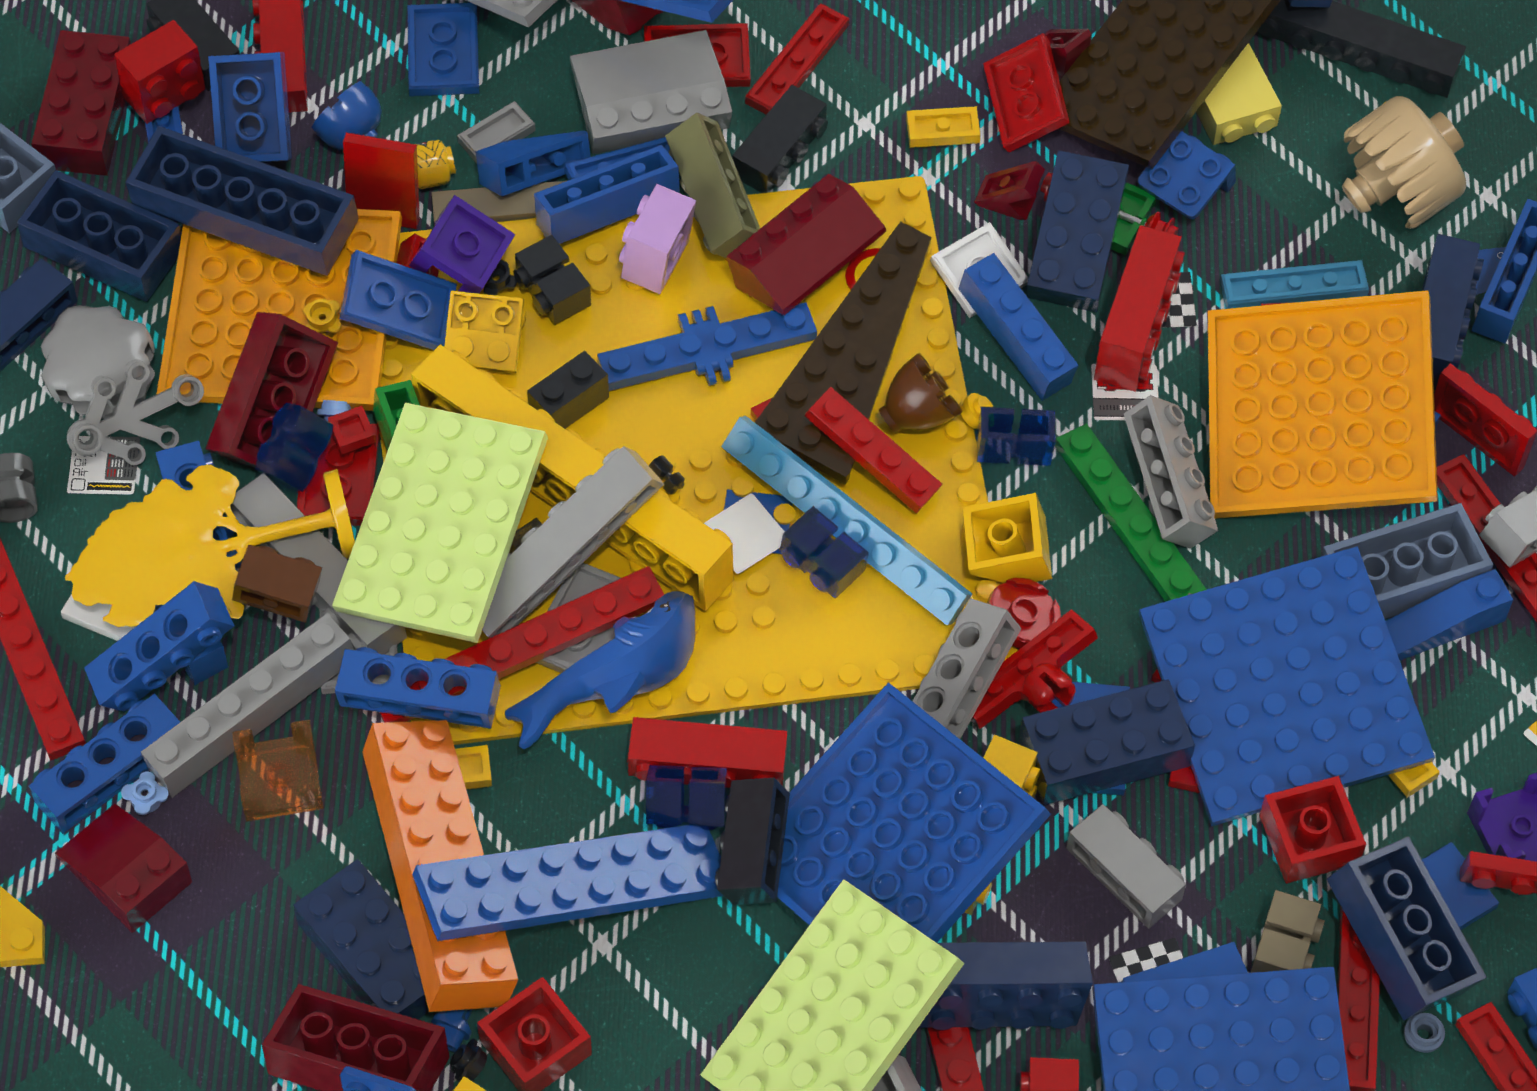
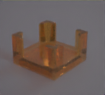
M310 719L291 723L293 737L255 743L252 730L250 729L232 732L240 775L241 802L246 822L324 809Z

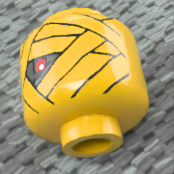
M440 140L417 143L418 188L426 189L448 184L451 174H456L451 147H445L444 143Z

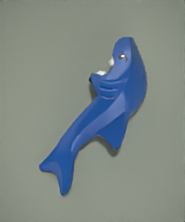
M682 591L669 592L656 600L654 607L640 617H622L613 625L614 639L574 663L539 691L506 709L505 717L508 720H514L523 725L519 747L526 749L535 743L553 717L570 704L603 699L609 712L614 713L634 695L653 691L678 677L687 666L694 648L695 607L693 596Z

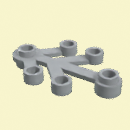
M138 359L131 360L125 367L127 380L113 416L101 421L107 399L114 396L116 385L109 377L104 375L98 376L91 384L93 397L85 418L75 421L68 429V446L73 452L81 456H91L101 450L123 458L130 465H139L146 457V451L142 445L135 441H129L124 444L106 436L118 430H123L155 441L164 449L175 447L179 442V434L174 428L169 425L158 427L141 421V419L177 402L185 406L197 404L204 394L201 381L190 374L180 375L173 381L171 388L134 405L142 383L149 378L150 370L143 361ZM138 365L142 366V375L137 378L132 377V369ZM104 381L108 382L109 390L106 393L100 394L98 392L99 384ZM189 382L191 390L187 394H181V385ZM83 431H90V439L85 443H81L79 435ZM171 431L172 439L168 443H162V434ZM137 447L139 449L138 456L135 459H129L128 451L131 448Z

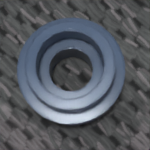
M1419 1013L1407 1021L1404 1028V1036L1408 1045L1414 1050L1429 1053L1437 1050L1442 1045L1445 1038V1029L1441 1021L1433 1014ZM1426 1030L1431 1038H1421L1417 1031Z

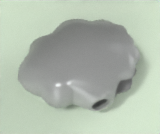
M81 305L69 307L59 315L53 329L46 335L41 344V351L46 359L41 374L45 386L55 400L73 405L76 412L80 415L85 416L93 397L91 384L96 377L101 375L107 376L116 385V392L113 397L107 399L101 419H107L113 416L127 380L125 367L128 362L134 359L141 360L147 364L150 370L149 378L142 383L134 405L145 400L146 392L155 377V372L150 366L155 346L147 328L142 323L124 319L116 307H89ZM140 365L132 369V377L134 378L141 376L143 373V367ZM106 381L98 386L100 394L106 393L109 390V383Z

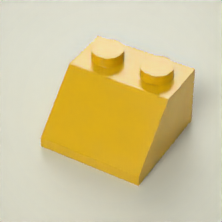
M1036 493L963 507L970 574L1002 583L1012 578H1026L1035 582L1052 579L1046 516Z

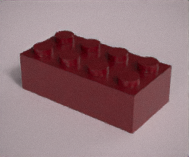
M60 30L31 143L35 150L54 163L57 171L108 176L126 102L122 94L114 54L131 45L130 37Z
M298 984L262 1043L268 1075L320 1091H343L340 1073L346 1066L411 1086L416 1091H431L450 1058L445 1027Z

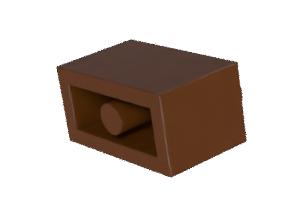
M248 545L234 584L232 600L306 623L320 582L322 567L303 557L291 558L281 555L275 549L267 546L255 547Z

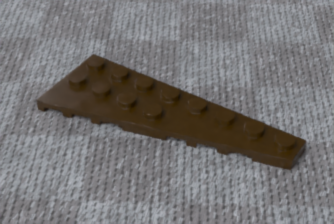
M901 221L755 422L808 465L845 485L850 478L855 460L809 421L805 414L832 387L870 420L932 238Z

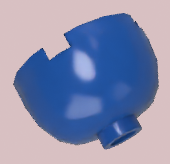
M359 81L337 97L339 101L332 108L327 106L311 127L324 143L337 150H343V139L346 132L377 138L379 134L375 129L381 122L382 112L379 100L368 86Z

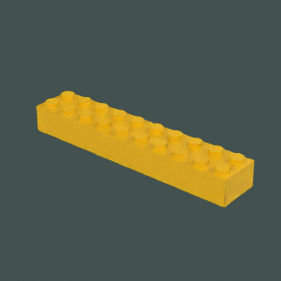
M441 344L411 374L413 387L420 406L545 431L548 440L530 491L553 507L561 501H567L576 492V485L584 477L594 475L603 466L602 462L608 455L604 450L600 448L594 449L586 444L576 431L570 428L566 430L555 423L552 416L545 410H536L530 406L517 391L505 389L486 370L479 371L470 365L460 352L455 350L451 352ZM661 489L605 541L640 567L650 566L655 577L675 591H682L693 596L694 604L704 611H707L734 580L733 543L723 531L719 529L713 530L702 523L699 516L692 510L687 508L683 510L674 504L670 497Z

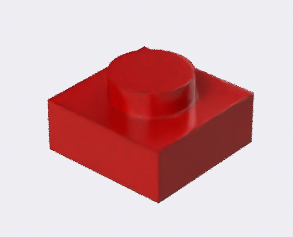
M363 406L328 417L329 427L341 455L376 443L375 433Z

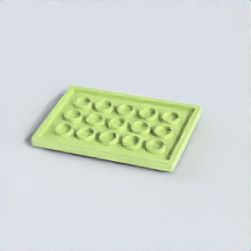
M405 403L334 598L332 607L335 611L478 643L548 440L546 432Z
M843 879L700 1075L721 1091H872L965 963Z

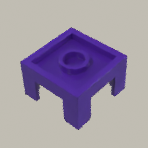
M454 195L434 223L435 226L413 257L409 266L426 273L433 265L463 284L458 291L479 294L515 234Z
M1537 772L1527 777L1523 789L1491 799L1494 792L1493 788L1476 792L1467 814L1487 854L1537 862Z

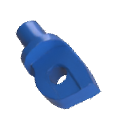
M473 1009L439 1011L433 1016L432 1024L445 1027L449 1051L455 1052L463 1040L470 1038L472 1033L467 1021Z

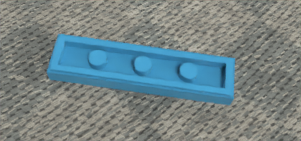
M1362 260L1221 274L1220 277L1226 309L1261 306V304L1293 303L1368 296L1369 293Z

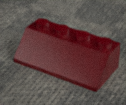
M827 174L726 257L737 289L785 315L886 232V228L853 186L831 174Z
M257 312L205 449L234 463L287 480L338 342L282 314Z

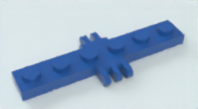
M807 302L796 305L785 315L773 310L724 323H719L713 306L705 308L708 319L703 321L699 309L691 311L693 324H689L686 313L678 314V322L682 333L598 353L597 362L608 374L609 391L696 370L698 376L705 374L709 386L717 384L715 371H719L723 382L731 381L728 368L733 367V360L816 339L817 329Z

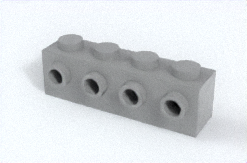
M1150 395L1124 413L1125 421L1162 539L1191 549L1218 531L1214 518L1215 510L1208 499L1204 487L1205 479L1198 468L1194 456L1195 448L1188 437L1184 424L1185 416L1182 410L1174 403Z

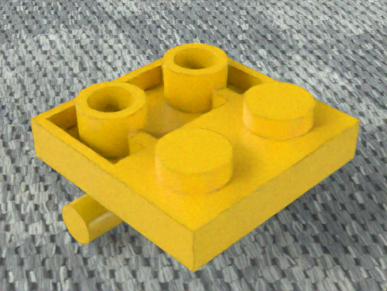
M451 291L444 347L451 352L453 350L460 352L469 364L475 368L517 372L522 326H525L526 312H524L525 299Z

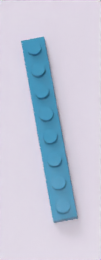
M747 416L739 417L721 446L724 450L948 626L955 622L972 596L969 590Z

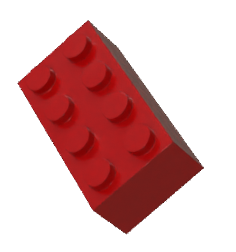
M1142 225L1139 226L1100 340L1094 380L1134 392L1137 390L1140 379L1147 380L1152 365L1153 351H1156L1162 334V324L1167 321L1172 303L1170 300L1172 294L1177 291L1181 277L1180 270L1185 257V252L1179 251L1182 236Z

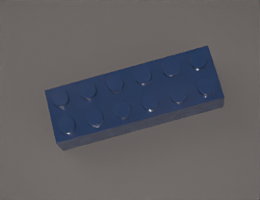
M161 126L157 127L125 182L131 202L134 205L162 217L328 276L359 219L354 195Z

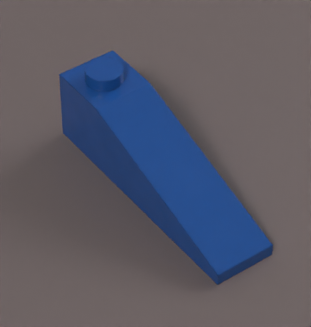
M1494 569L1464 580L1385 622L1399 660H1403L1504 622L1514 599L1497 570Z

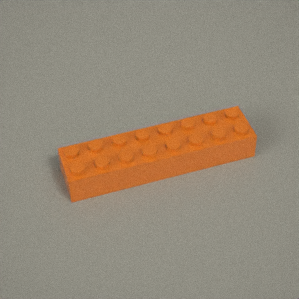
M447 720L372 723L362 753L429 1012L500 1007L510 1000L518 982L506 932L499 931L437 941L412 875L416 865L484 855Z

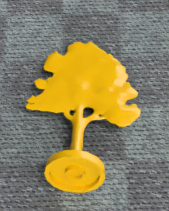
M212 465L198 466L191 474L186 476V480L193 485L191 490L181 488L171 479H162L150 494L144 496L143 502H130L122 509L113 510L109 514V518L96 528L94 535L87 539L88 545L81 552L78 561L72 566L71 571L65 575V580L72 581L73 600L85 606H93L97 603L110 604L112 606L109 614L103 617V621L117 627H133L139 625L153 614L155 605H164L193 581L218 588L230 617L239 619L243 616L245 606L232 600L234 584L238 575V571L235 570V564L241 562L244 558L248 545L256 546L289 536L333 527L337 531L342 555L349 559L355 539L338 469L327 471L323 474L330 502V508L327 511L261 527H250L240 524L232 512L230 505L235 499L239 481L230 472ZM217 526H223L236 532L237 536L223 541L215 540L213 538V530ZM236 550L238 552L232 557H227V552Z

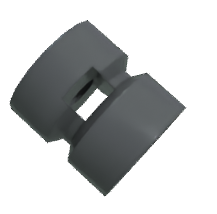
M0 454V522L11 523L27 520L38 511L36 488L33 486L35 484L33 461L24 454Z

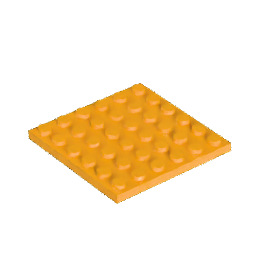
M357 209L359 219L328 276L183 224L157 394L171 388L173 381L178 376L190 374L200 380L204 388L203 397L198 403L222 404L256 313L282 314L306 326L308 320L303 311L304 307L314 300L326 299L335 300L339 303L340 310L337 316L342 327L337 333H330L329 331L319 332L337 341L338 345L314 408H321L323 400L347 402L351 409L363 406L364 410L373 411L375 388L381 386L387 334L339 318L351 255L355 250L394 263L397 262L402 223L401 212ZM321 316L319 319L324 320L326 316ZM189 382L183 383L180 387V393L183 395L191 390Z
M1429 291L1208 310L1210 502L1215 510V519L1438 502Z

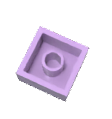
M656 184L650 196H643L637 209L638 219L635 223L632 221L628 223L622 237V241L625 242L619 256V262L623 263L622 279L661 294L689 242L696 200L659 184Z

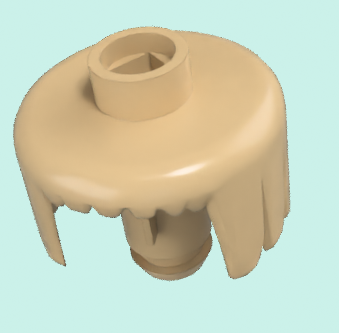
M1395 96L1344 132V142L1347 143L1351 140L1347 147L1349 154L1360 151L1354 157V164L1357 168L1355 173L1357 176L1352 180L1347 177L1342 188L1350 202L1360 213L1370 212L1372 204L1376 202L1380 206L1396 194L1401 203L1414 198L1404 208L1407 215L1414 214L1405 224L1406 228L1413 229L1454 202L1465 192L1466 178L1454 153L1464 147V142L1454 125L1442 112H1438L1429 119L1413 101L1403 96Z

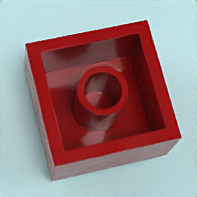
M175 20L168 22L114 54L123 97L146 124L156 118L167 115L173 108L187 100L194 99L200 92L205 90L198 46Z
M1339 776L1265 795L1259 816L1286 884L1339 870L1344 864L1363 855L1366 842Z
M544 977L535 981L477 1022L479 1041L519 1091H542L592 1055L591 1036Z

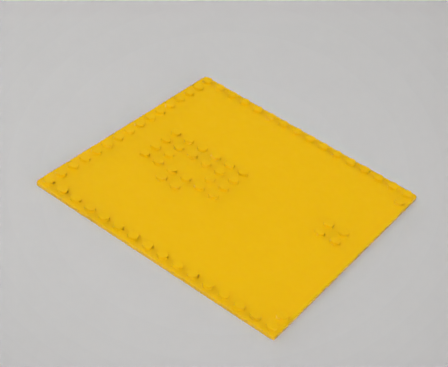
M920 176L850 183L849 185L855 188L886 228V232L865 250L882 248L900 221L932 237L930 248L920 277L917 280L910 306L903 320L902 329L895 343L879 395L876 398L870 421L938 479L942 486L916 514L857 461L853 464L850 478L846 485L817 469L815 470L972 593L971 599L987 603L993 590L1003 583L970 574L963 507L988 502L974 428L970 427L964 421L962 415L959 414L949 422L938 427L925 430L901 429L895 433L887 425L879 412V409L885 405L888 389L896 373L918 353L922 354L932 369L930 374L938 371L949 386V389L945 391L946 396L951 395L960 407L967 397L946 285L930 262L931 256L939 252L926 183L924 178ZM810 188L747 195L760 228ZM635 214L559 244L569 256V262L563 265L567 266L574 263L590 284L591 306L554 325L547 314L541 315L538 312L529 290L521 289L518 283L514 289H504L498 292L496 296L525 299L524 312H526L525 326H522L517 372L484 368L476 369L479 371L486 370L496 379L498 384L508 391L510 389L517 391L528 403L527 390L584 350L597 362L598 353L682 333L678 322V314L686 313L689 324H693L691 311L699 309L703 321L708 320L705 308L713 306L719 323H724L773 311L774 309L736 288L727 258L712 254L706 248L703 242L704 234L702 228L694 216L689 242L661 294L622 279L623 263L619 262V256L625 245L622 237L630 221L635 223L639 215ZM536 218L497 222L515 234L500 259L508 263L510 274L513 276V271L516 270L515 254L546 238L537 226ZM432 229L400 233L398 252L402 241L414 233L427 239ZM849 263L799 303L807 302L817 329V336L850 292L846 282V269ZM439 270L438 278L456 283V291H458L463 284ZM387 335L380 387L408 380L412 382L411 374L434 350ZM814 340L733 360V367L728 368L731 381L723 382L719 371H715L717 384L711 386L708 385L705 374L698 376L696 370L611 390L607 400L568 426L566 430L570 428L576 431L586 444L594 449L600 448L607 454L617 448L621 449L623 446L636 451L648 466L655 458L664 455L673 465L672 474L679 472L685 478V484L682 489H678L674 494H669L664 489V485L660 489L670 497L674 504L683 510L685 508L692 510L699 516L701 522L705 523L724 511L727 489L732 490L738 497H746L752 492L781 495L721 446L739 417L747 416L755 422L750 415L751 408L774 397ZM380 432L382 456L384 462L387 454V449ZM532 491L529 492L509 551L511 554L522 544L521 539L529 530L535 527L539 528L549 518L548 513L553 508L552 505ZM780 504L774 509L773 516L779 524H790L788 536L791 538V541L779 548L782 554L771 553L740 574H736L734 571L732 583L707 611L694 604V648L687 666L678 677L653 691L634 695L614 713L609 712L603 699L570 704L553 717L542 734L632 724L633 717L665 720L878 694L888 682L899 691L919 689L922 679L930 671L938 656L940 647L949 637L956 624V620L953 624L947 626L794 504L792 506ZM606 542L583 562L620 578L642 569V567ZM656 578L664 594L675 591ZM562 583L520 624L546 613ZM645 612V613H643V614H640V615H638V616H636V617H640V616L646 614L647 612ZM405 627L407 638L402 643L404 653L416 657L417 660L432 662L436 658L445 659L490 637H487L482 631L478 643ZM1012 646L1004 661L1018 651L1016 647ZM534 663L499 679L501 687L492 728L448 722L453 744L458 745L521 737L522 723L508 720L505 717V710L539 691L561 673ZM413 718V719H411V722H413V721H436V720L423 719V718Z

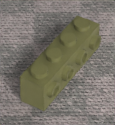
M695 113L665 135L670 147L669 154L679 166L681 186L690 198L696 200L694 218L700 223L704 234L703 242L706 248L712 254L727 258L726 256L757 232L760 226L718 121L700 113Z

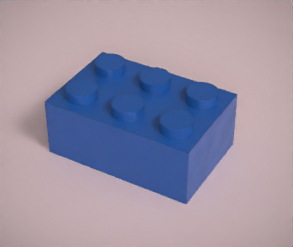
M284 52L208 56L215 146L259 162L292 159Z

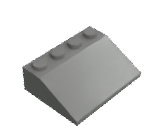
M706 30L570 56L593 154L614 151L663 138L695 113H700L718 121L721 130L730 128L732 109L725 81Z

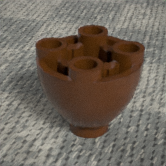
M920 353L907 361L896 373L888 389L885 405L879 409L882 418L895 433L901 429L925 430L938 427L963 412L951 395L946 396L945 391L949 389L946 381L938 371L930 374L932 369Z

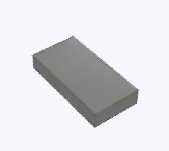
M514 101L458 134L457 138L458 143L477 164L475 151L504 141L523 139L535 132L536 129L535 123Z

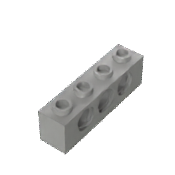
M970 598L964 610L958 615L953 630L946 642L940 647L935 662L928 674L922 679L920 688L913 699L916 705L959 739H961L1022 629L1008 610Z

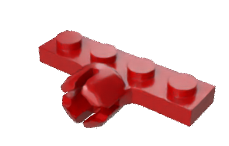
M1072 609L1003 661L974 713L971 722L981 729L1019 700L1028 701L1040 713L1058 708L1052 703L1054 699L1063 706L1070 705L1074 699L1076 688L1072 683V679L1061 670V667L1098 639L1095 629Z

